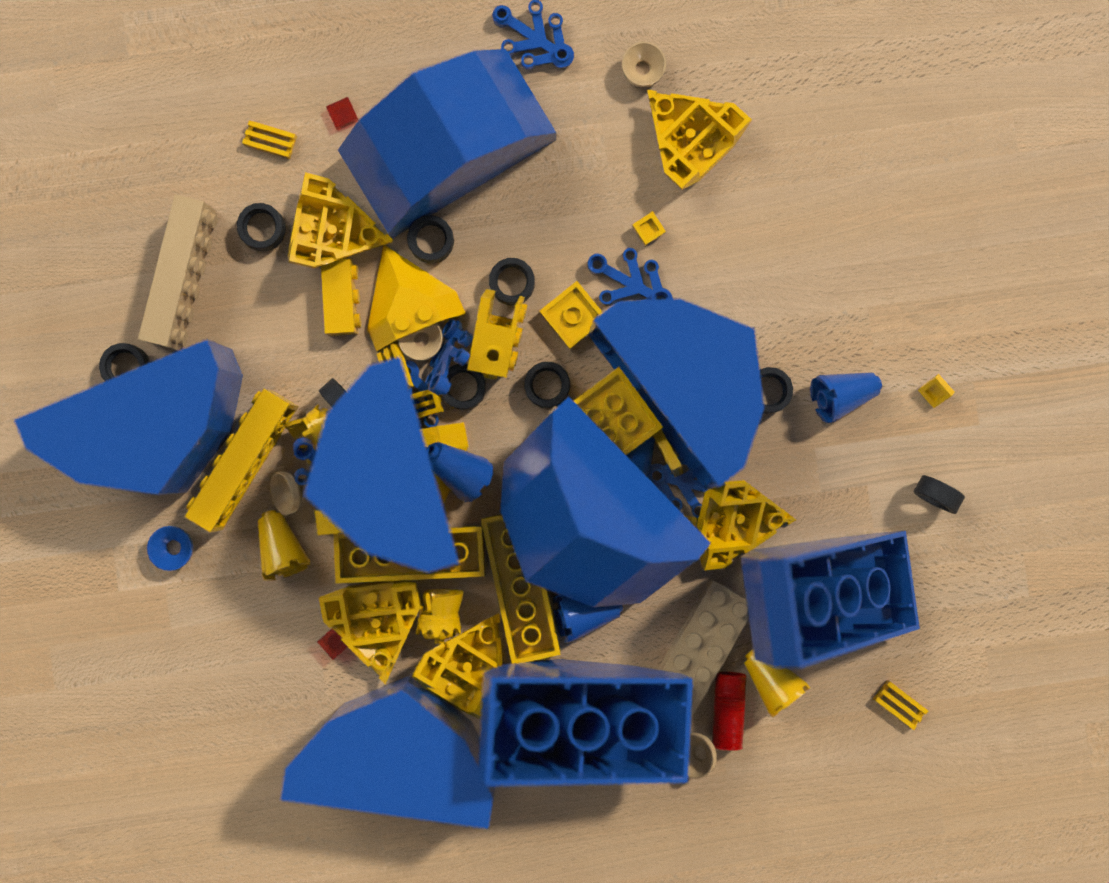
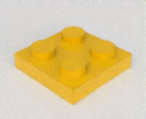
M578 281L574 282L539 311L569 349L589 334L593 320L603 313Z

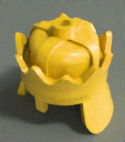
M319 404L307 413L305 417L283 423L295 441L302 437L310 439L315 451L318 447L326 414L329 412L326 408L319 409ZM300 445L299 447L306 448L308 445ZM307 459V463L311 467L313 462Z
M458 589L426 590L423 594L425 610L423 611V606L419 609L416 635H419L421 631L425 639H434L435 644H442L446 638L454 637L456 632L461 634L458 612L464 591Z

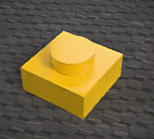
M653 211L632 224L633 229L644 246L666 233Z
M939 374L918 389L933 408L954 394V390Z

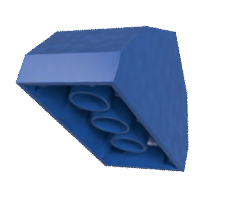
M506 49L474 50L410 74L358 120L339 147L338 152L391 238H394L409 229L412 223L421 216L436 213L554 142L557 132Z
M683 299L618 301L593 320L588 336L614 370L617 367L621 368L663 426L661 430L678 455L685 450L690 451L694 455L693 462L687 465V467L705 490L721 486L745 467L764 410L754 328ZM684 453L682 460L686 463L689 462L691 455Z
M206 339L14 419V422L27 450L77 483L152 494L187 493L232 432L243 374L231 348Z
M398 357L369 365L326 414L304 496L366 553L430 572L459 562L401 358Z
M570 397L562 402L504 461L500 511L526 582L591 607L638 604L697 561L711 544Z
M906 531L863 534L755 549L741 557L754 658L759 662L772 667L801 668L920 629Z
M566 659L505 664L485 671L483 675L478 779L485 786L688 783L693 678L681 673L633 665Z
M413 674L344 703L285 768L281 800L489 829L495 786H485L478 779L480 737L472 721L454 706L423 688L412 677Z

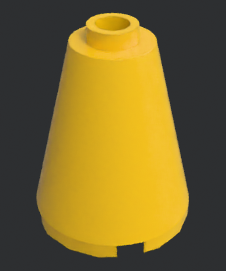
M275 510L262 513V517L258 520L263 580L274 581L276 580L275 575H283L286 578L308 568L307 565H311L310 559L283 515L276 513Z
M753 650L745 655L747 661L744 664L772 718L810 689L808 683L789 668L772 667L755 660Z

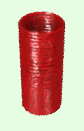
M718 672L716 675L714 720L712 725V743L715 749L725 751H739L743 749L744 708H746L745 692L747 687V676L743 673Z

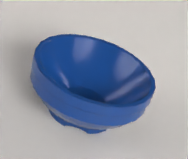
M165 526L159 528L151 535L147 545V553L149 559L156 567L167 571L177 570L186 565L191 559L194 548L193 541L185 530L176 526ZM172 540L178 541L181 545V550L176 555L168 551V544Z

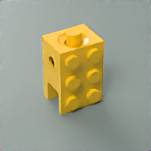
M486 289L480 299L467 370L484 373L483 376L489 379H498V376L507 378L509 371H514L517 363L518 352L514 351L515 347L518 348L521 342L523 328H519V323H523L528 305L523 304L525 297L520 296L515 305L513 319L491 315L496 291Z

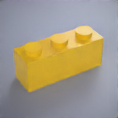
M340 259L322 265L321 278L325 334L328 336L358 334V328H361V315L356 312V304H360L359 289H355V280H358L357 265H354L351 259Z

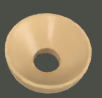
M635 43L623 55V74L631 84L637 87L653 86L662 78L665 72L666 59L664 53L653 43ZM641 62L647 63L650 67L649 73L646 75L638 74L636 71L637 64Z
M435 324L398 340L399 346L405 355L412 359H429L436 355L441 348L443 342L442 330L438 324ZM421 332L429 336L428 344L423 347L415 343V336Z
M287 471L275 472L270 480V494L273 504L283 516L295 513L301 505L305 493L304 487L296 483L295 477Z
M690 733L688 777L700 779L707 776L715 767L717 759L716 750L713 743L706 736L700 733ZM697 746L705 749L706 757L704 760L696 756L695 749Z

